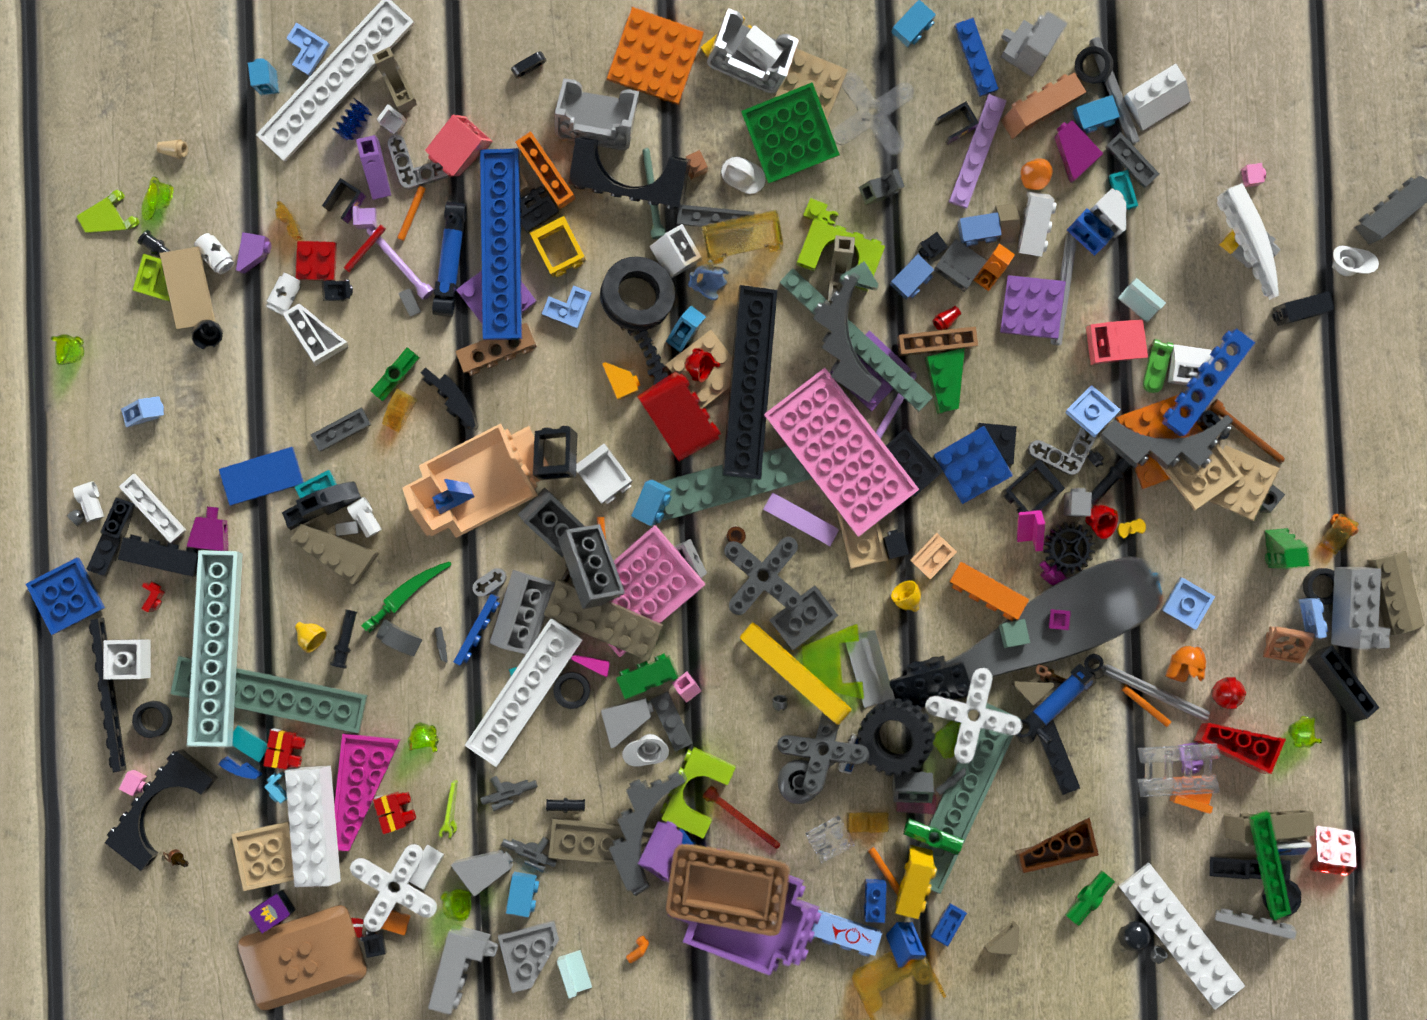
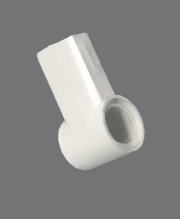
M93 481L73 488L75 499L81 504L87 522L96 521L104 517L98 500L99 490Z
M365 497L347 506L350 515L358 522L366 538L382 530L372 514L373 510Z

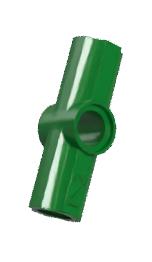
M406 347L396 361L386 369L385 374L370 391L384 402L397 385L404 381L405 376L418 362L420 357ZM394 370H399L400 372L397 379L391 378V373Z
M908 819L903 832L905 836L955 855H959L964 841L962 838L912 819ZM931 833H938L937 840L929 841L928 838Z
M1101 870L1089 886L1086 885L1079 892L1076 902L1065 915L1076 925L1080 926L1089 913L1100 906L1103 896L1115 881Z

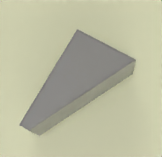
M406 289L398 293L410 317L421 312L412 290Z
M357 521L335 524L336 536L361 533Z

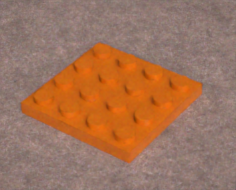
M632 7L607 80L679 105L704 32Z
M1178 395L1115 417L1116 421L1126 428L1153 438L1176 439L1203 432L1197 421L1188 433L1182 437L1162 424L1165 419L1163 415L1169 408L1173 409ZM1185 408L1180 409V415L1183 418L1187 416ZM1152 457L1143 466L1139 464L1135 469L1142 489L1170 479L1159 463Z

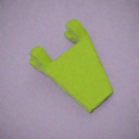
M119 190L113 191L108 197L76 216L86 233L129 230L138 226L140 221L134 216L127 218L125 221L122 220L113 204L125 198L123 192Z
M457 780L451 783L445 824L439 831L440 837H443V831L445 833L449 832L448 838H451L453 833L457 831V824L454 820Z

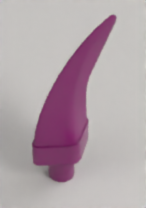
M1045 560L1039 564L1044 570L1040 576L1049 584L1054 586L1067 578L1061 571L1056 570L1057 565L1050 567Z

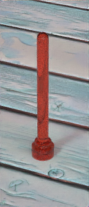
M709 786L702 798L708 802L711 801L718 804L775 849L780 847V843L721 798L715 787Z

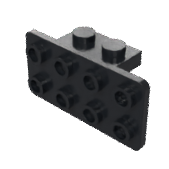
M935 656L921 662L915 661L907 665L906 676L890 680V687L893 690L895 699H902V702L909 700L913 706L919 705L921 708L926 707L927 700L933 696L950 700L966 697L971 685L964 663L957 662L946 665L944 656Z

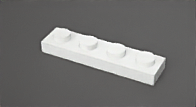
M132 474L119 486L170 543L175 542L187 531L136 474Z

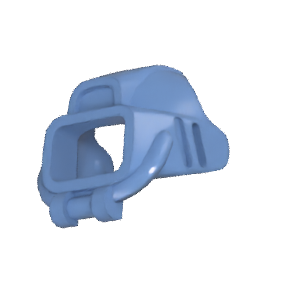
M703 264L690 273L688 286L700 292L708 299L717 300V291L728 283L723 274H729V272L723 267ZM698 274H703V279L697 283Z

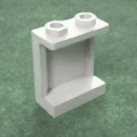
M605 444L577 463L576 471L601 504L604 502L609 504L616 498L614 496L619 491L623 493L631 487V478Z

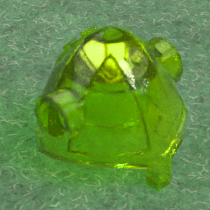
M68 334L51 337L52 341H56L55 357L58 365L76 363L84 356L85 350L82 338L78 336L72 337Z
M1301 716L1300 720L1288 727V734L1294 741L1293 745L1295 747L1311 748L1315 743H1322V739L1316 738L1315 717Z
M423 722L416 723L408 737L409 751L432 747V752H437L439 737L436 735L437 730L435 726H429Z
M455 889L450 893L444 892L440 897L444 915L448 919L465 921L470 914V896H472V893L463 889Z

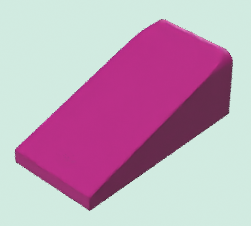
M575 654L571 656V660L608 677L610 661Z

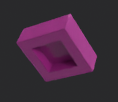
M1051 609L1049 628L1069 630L1071 611Z

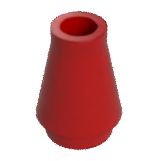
M953 306L935 315V318L932 320L933 325L938 331L948 330L961 315V311L957 306Z

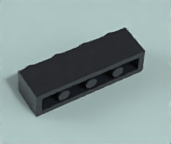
M130 534V537H123L118 560L197 577L198 549L186 547V550L179 549V545L168 543L165 546L161 545L159 540L149 539V541H144L142 536Z
M1333 645L1319 649L1307 660L1353 722L1368 719L1380 708Z

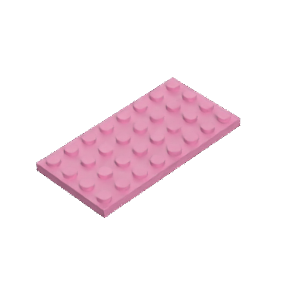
M823 368L766 412L764 416L859 537L916 493L919 488L837 382L830 377L831 375L827 369Z

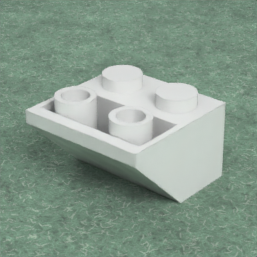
M683 224L665 233L650 246L659 264L668 272L671 278L702 261L700 253Z
M1173 345L1167 383L1187 385L1192 377L1196 378L1200 373L1198 369L1203 362H1208L1212 357L1210 356L1211 350ZM1208 377L1203 379L1205 386H1210V379Z

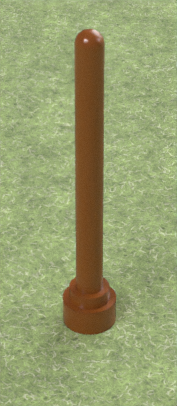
M1219 399L1214 400L1207 410L1214 412L1217 416L1220 415L1224 418L1228 415L1233 419L1232 426L1277 462L1283 463L1285 461V458L1227 412L1223 406L1224 403Z

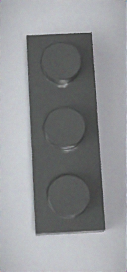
M1121 132L1105 146L1143 188L1147 187L1160 174Z
M359 408L310 435L318 450L322 452L369 427L371 423L363 408Z
M666 691L652 698L651 702L675 752L693 744L669 692Z

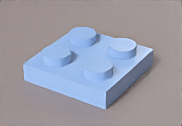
M1091 385L1065 413L1095 438L1121 409Z
M1180 577L1161 611L1196 630L1215 596Z
M1317 598L1299 599L1305 632L1314 633L1315 638L1327 637L1328 627L1323 620L1322 613L1324 612L1322 602Z

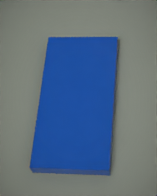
M294 447L219 469L229 506L295 487L304 482Z

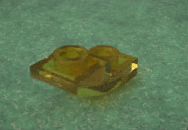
M281 201L276 202L278 207L275 208L277 219H280L284 224L289 223L287 225L289 236H292L296 241L304 239L300 226L292 212Z
M1340 513L1331 529L1327 530L1318 545L1336 555L1351 537L1359 523Z
M847 812V832H889L888 812Z

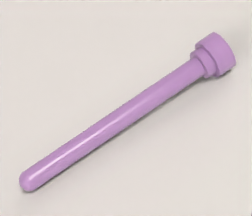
M369 227L367 228V233L371 236L375 229ZM380 236L376 243L415 285L418 292L417 295L422 300L427 299L434 292V289L429 284L422 283Z
M911 372L909 376H911L915 380L917 374L915 372ZM899 393L876 431L880 439L904 400Z

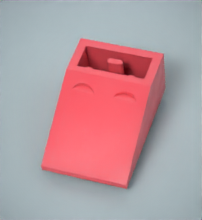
M1143 320L1090 324L1086 327L1091 365L1148 358Z

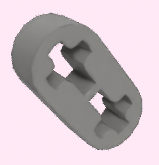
M500 568L491 570L473 584V592L477 596L488 595L506 581L507 575L505 571ZM494 572L497 574L502 573L500 582L498 580L490 581L495 577ZM479 583H489V585L484 588V593L482 591H477V589L479 588Z

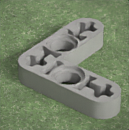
M396 134L388 139L389 151L399 182L405 189H414L419 187V185L423 186L450 177L443 170L438 171L439 175L436 176L433 167L436 166L437 170L441 169L442 166L439 163L431 162L414 168L403 137ZM394 140L402 142L399 144L402 153H398L396 147L392 146L395 144ZM405 157L408 159L405 167L398 166L399 158ZM423 170H431L432 175L429 179L422 178ZM400 171L408 172L410 178H413L411 184L408 185L404 182L406 180L405 173L402 172L400 174Z
M1081 427L1068 453L1040 440L1031 442L1028 446V452L1032 457L1040 459L1042 462L1068 475H1074L1080 471L1096 437L1094 438L1092 435H1089L1086 441H1089V444L1079 440L1080 437L1083 439L1086 436V432ZM1039 444L1041 450L1046 451L1047 448L1049 449V451L1045 455V459L1042 458V456H1044L1043 453H1034L1035 449H1033V446H1037ZM1077 444H1082L1085 447V452L1082 455L1077 454L1075 451ZM1052 452H1056L1059 455L1057 463H1052L1049 459ZM1064 457H1066L1064 461L1067 463L1075 462L1074 466L1076 469L1069 471V466L1062 464V467H1060L1059 465L1063 462Z

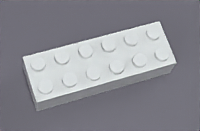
M331 766L297 767L286 770L285 778L295 887L330 886L340 882Z

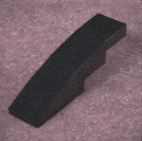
M1210 856L1209 876L1248 880L1250 878L1262 879L1258 858ZM1280 859L1284 880H1290L1291 860Z

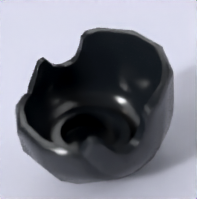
M201 320L193 328L192 341L201 349H205L208 346L214 348L223 338V330L219 323L215 321Z
M1132 921L1120 928L1118 938L1126 950L1141 951L1149 945L1151 935L1145 924Z

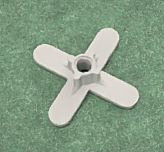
M979 668L974 672L966 703L938 696L930 697L926 702V710L929 714L961 722L954 753L955 758L961 763H968L973 759L980 728L1008 735H1015L1021 730L1022 724L1018 717L986 709L992 683V674L986 668ZM971 710L979 712V719L977 721L969 719L968 713Z
M411 844L404 850L391 874L363 858H358L352 862L350 866L352 875L380 891L364 919V925L369 931H378L383 926L396 902L425 918L433 916L436 912L437 904L432 898L408 885L410 878L423 858V850L419 845ZM391 882H397L400 889L394 890L391 887Z

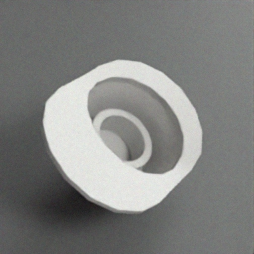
M732 157L726 160L722 166V178L730 186L748 194L757 193L764 187L766 181L765 174L758 165L741 157Z
M1339 246L1333 252L1334 262L1332 268L1336 269L1343 276H1352L1356 273L1369 274L1374 272L1379 265L1377 257L1367 250Z
M648 734L640 738V740L629 743L624 748L622 757L631 766L657 764L666 760L669 755V749L658 736Z

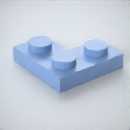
M296 23L286 38L289 42L302 49L292 65L310 77L330 44Z
M573 285L567 303L548 297L542 315L578 329L592 293Z

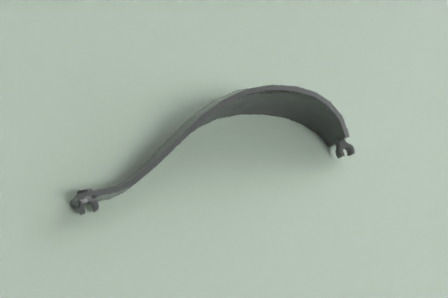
M1118 558L1095 565L1060 581L1027 603L1018 620L1025 619L1030 643L1004 648L998 626L969 650L946 661V665L963 662L971 682L974 672L979 668L988 669L992 677L1057 661L1093 649L1119 637L1151 617L1164 602L1163 593L1158 585V582L1163 581L1160 573L1153 575L1147 563L1141 558ZM1051 609L1071 611L1069 630L1049 628ZM1007 619V620H1006L1005 622H1003V623H1008V622H1013V621H1010V620Z

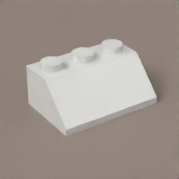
M1177 64L1159 73L1123 97L1129 112L1141 131L1191 101L1187 81Z

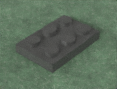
M816 585L801 595L803 601L799 609L793 611L785 607L769 619L792 650L838 616Z

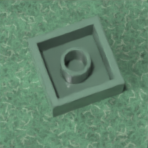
M1025 619L999 624L1004 648L1030 643Z

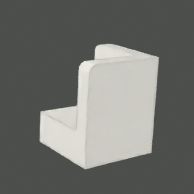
M388 104L377 118L379 124L394 135L398 134L407 122L401 113Z

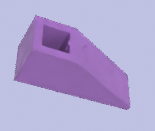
M373 135L356 139L372 199L392 196L378 138Z

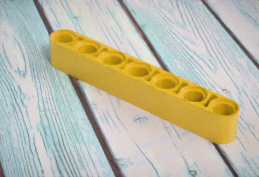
M751 622L740 635V639L833 722L840 725L852 711L841 698L758 625Z

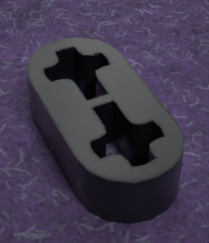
M539 51L515 64L511 71L516 79L521 78L542 66L547 59L543 52Z
M1207 410L1197 419V424L1205 431L1216 425L1221 419L1214 412ZM1230 431L1226 436L1221 435L1217 440L1221 441L1227 439L1229 437Z

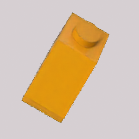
M606 362L602 363L618 400L639 392L638 387L641 385L637 375L632 376L631 372Z

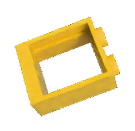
M564 216L530 233L552 277L555 275L560 277L567 273V269L571 267L575 269L584 264L585 256ZM565 228L578 255L552 267L539 241Z

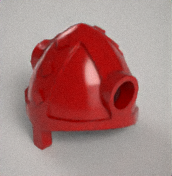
M700 348L693 349L692 354L687 357L684 363L685 369L692 377V380L700 383L709 377L714 367H720V363L715 361L711 353Z
M1095 505L1091 508V516H1086L1085 521L1099 538L1107 539L1114 533L1117 527L1118 512L1105 505Z
M1225 677L1216 682L1212 689L1213 700L1217 705L1227 709H1237L1243 703L1246 695L1243 684L1236 677Z

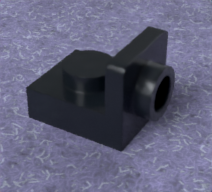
M935 232L919 243L918 252L923 259L927 258L930 261L947 249L948 246L939 233Z

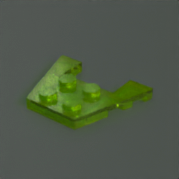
M853 624L802 646L803 666L830 690L842 695L864 699L863 681L842 682L839 643L859 641L858 624Z

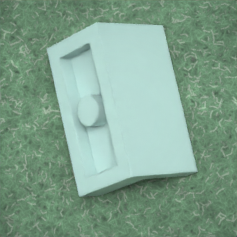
M1137 278L1118 297L1120 301L1146 323L1166 304L1165 301Z
M581 950L558 957L557 963L568 998L575 997L577 992L592 988Z

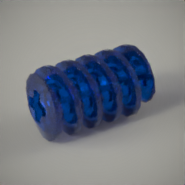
M355 98L353 99L356 104H349L352 110L345 109L347 116H340L343 123L336 122L339 129L332 128L336 134L346 141L355 140L352 133L358 135L359 132L356 128L363 129V125L360 122H368L365 115L372 116L370 110Z

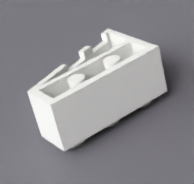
M1027 191L1026 197H1028V202L1023 212L1025 216L1020 230L1017 250L1019 253L1042 257L1043 252L1047 250L1048 241L1046 236L1047 233L1051 232L1052 222H1050L1051 214L1055 213L1056 203L1048 194Z
M298 304L282 313L315 366L348 347L347 341L338 336L302 305Z

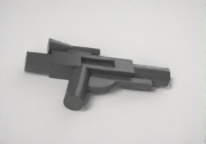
M496 775L490 781L497 792L481 797V803L485 805L499 801L498 804H492L493 811H496L501 807L514 803L513 800L509 801L508 797L519 796L525 791L537 788L536 780L531 782L524 780L515 784L507 781L501 783Z
M543 837L539 844L535 842L524 844L515 839L511 841L503 839L501 846L515 851L520 856L523 855L530 858L529 861L525 860L524 864L532 866L542 873L546 866L538 865L539 862L555 867L557 862L556 859L549 858L548 855L542 853L549 843L546 837Z

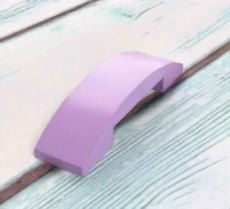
M774 493L771 494L763 509L828 546H831L839 529Z

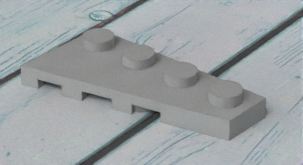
M1221 908V911L1216 910L1215 920L1294 940L1296 937L1294 926L1287 923H1276L1266 918L1257 919L1246 913H1241V915L1234 914L1232 910Z

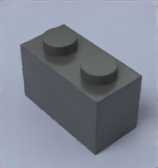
M912 772L910 774L905 773L903 776L893 775V802L932 803L934 795L933 773Z

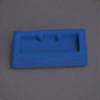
M949 902L930 936L948 947L967 913Z

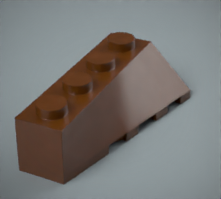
M1090 817L1032 847L1015 850L1019 870L1022 873L1099 856Z

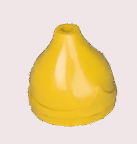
M904 581L894 588L891 598L899 608L913 612L919 610L921 593L914 581Z
M298 622L295 625L298 645L307 653L317 649L327 636L325 629L317 624Z

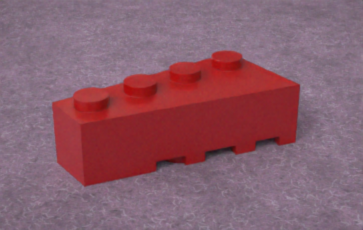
M1201 723L1194 741L1262 774H1272L1286 739L1213 723Z

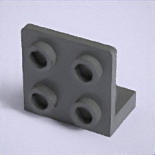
M955 239L934 268V271L965 292L986 260Z

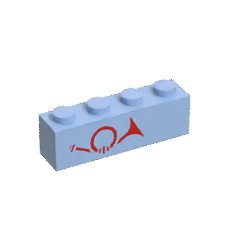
M818 910L821 916L818 924H814L811 930L815 932L813 939L818 937L826 944H839L842 949L851 951V949L858 950V953L863 956L876 955L882 936L880 929Z

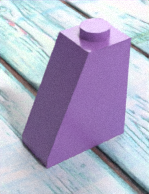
M669 821L657 823L638 863L665 882L670 881L673 852L682 843L683 835L682 832L676 829L677 825Z

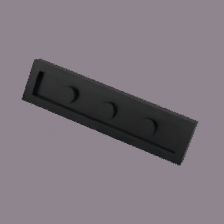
M1052 720L1042 729L1052 738V741L1046 744L1040 737L1039 740L1062 795L1080 789V785L1054 720Z

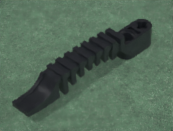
M627 330V331H628V334L630 335V337H631L633 334H635L636 332H638V331ZM639 331L640 333L634 336L636 343L644 339L639 345L642 350L648 347V350L643 352L645 358L652 355V358L647 360L646 364L648 367L655 366L647 371L650 377L654 375L653 385L666 378L668 374L667 372L663 373L665 366L660 362L662 360L660 355L656 354L658 351L652 345L653 340L651 337L648 338V331Z

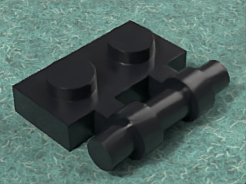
M542 185L536 189L529 190L530 193L520 198V209L522 210L520 213V223L527 233L559 213L549 195L541 199L540 195L546 192ZM535 199L537 203L527 208L525 204Z

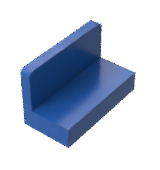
M897 922L886 934L898 967H904L910 959L922 960L926 956L913 922Z

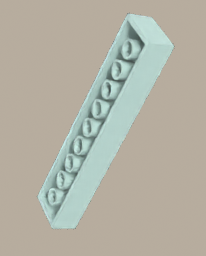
M198 550L187 746L232 747L243 554L238 551Z

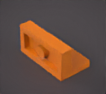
M1175 779L1170 801L1209 814L1213 810V806L1209 805L1213 793L1212 789L1181 779Z

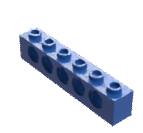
M1237 328L1231 332L1228 330L1223 335L1221 345L1219 347L1216 346L1211 351L1210 356L1212 357L1208 362H1203L1199 367L1198 371L1200 373L1196 378L1192 377L1186 385L1188 389L1185 393L1181 392L1175 399L1176 405L1173 409L1169 408L1163 415L1165 419L1162 424L1178 436L1182 437L1188 433L1255 344L1252 339ZM1228 346L1232 347L1234 350L1232 356L1229 355L1226 351ZM1216 361H1218V362L1221 363V365H1222V370H1221V371L1216 370V368H1215V363H1216ZM1204 377H1208L1210 379L1209 387L1204 385ZM1193 392L1198 394V402L1192 400L1191 395ZM1181 408H1185L1187 410V416L1185 418H1183L1180 415Z

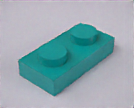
M327 470L295 486L299 497L302 498L321 489L337 485L331 471Z

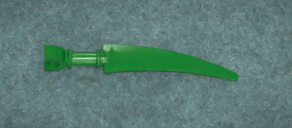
M451 562L442 563L427 569L403 583L383 600L386 605H383V608L374 617L371 616L361 626L371 633L377 624H380L379 621L388 613H391L390 611L395 614L413 593L434 576L452 565Z

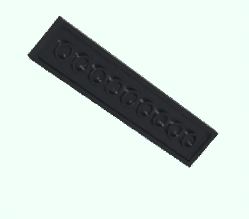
M745 285L739 286L722 476L761 480L766 417L764 414L767 412L778 290Z

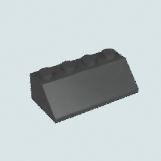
M1422 176L1414 179L1412 177L1408 178L1402 183L1404 186L1399 191L1395 189L1387 196L1389 199L1385 203L1383 201L1379 202L1373 207L1374 212L1370 215L1366 213L1358 220L1359 224L1354 228L1369 245L1383 239L1427 203L1426 178Z
M601 525L565 530L558 541L582 609L601 606L624 595L625 591Z

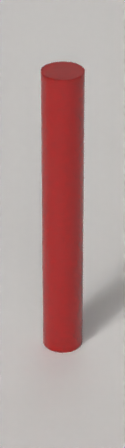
M379 225L344 266L345 270L350 272L385 232L386 228L383 225Z

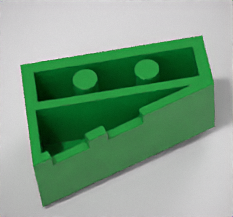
M965 348L925 358L937 415L959 409Z
M1288 528L1265 530L1267 549L1265 562L1268 568L1310 567L1308 546L1300 539H1295V534H1289Z
M663 653L654 657L655 661L648 663L646 660L637 664V668L632 671L629 668L620 671V676H617L616 679L624 698H630L648 689L660 686L667 681L678 679L679 675L671 656H666Z

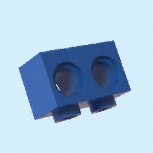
M1088 208L1067 229L1094 256L1115 235Z
M865 879V922L885 923L887 884L883 879Z

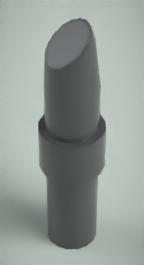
M437 627L434 630L440 660L447 663L446 641H444L442 627Z
M966 768L961 769L953 776L951 775L943 784L937 787L936 791L939 795L956 785L966 775Z

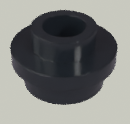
M1097 450L1095 452L1089 451L1090 454L1087 458L1096 468L1100 465L1103 466L1104 463L1102 461L1104 457Z

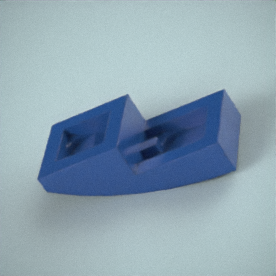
M228 756L223 758L218 764L230 773L244 778L257 779L262 775L250 763L246 762L240 766Z

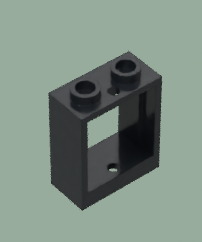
M1330 291L1285 302L1274 307L1272 312L1273 321L1277 323V326L1333 311L1334 306Z
M560 426L559 429L546 427L535 431L533 475L539 480L576 477L578 433L570 426ZM566 437L565 465L544 466L545 439Z
M1040 459L1036 460L1002 490L1005 493L1003 495L1010 504L1014 503L1018 508L1016 510L1017 513L1029 511L1011 490L1032 471L1035 470L1053 491L1030 511L1041 510L1065 489Z

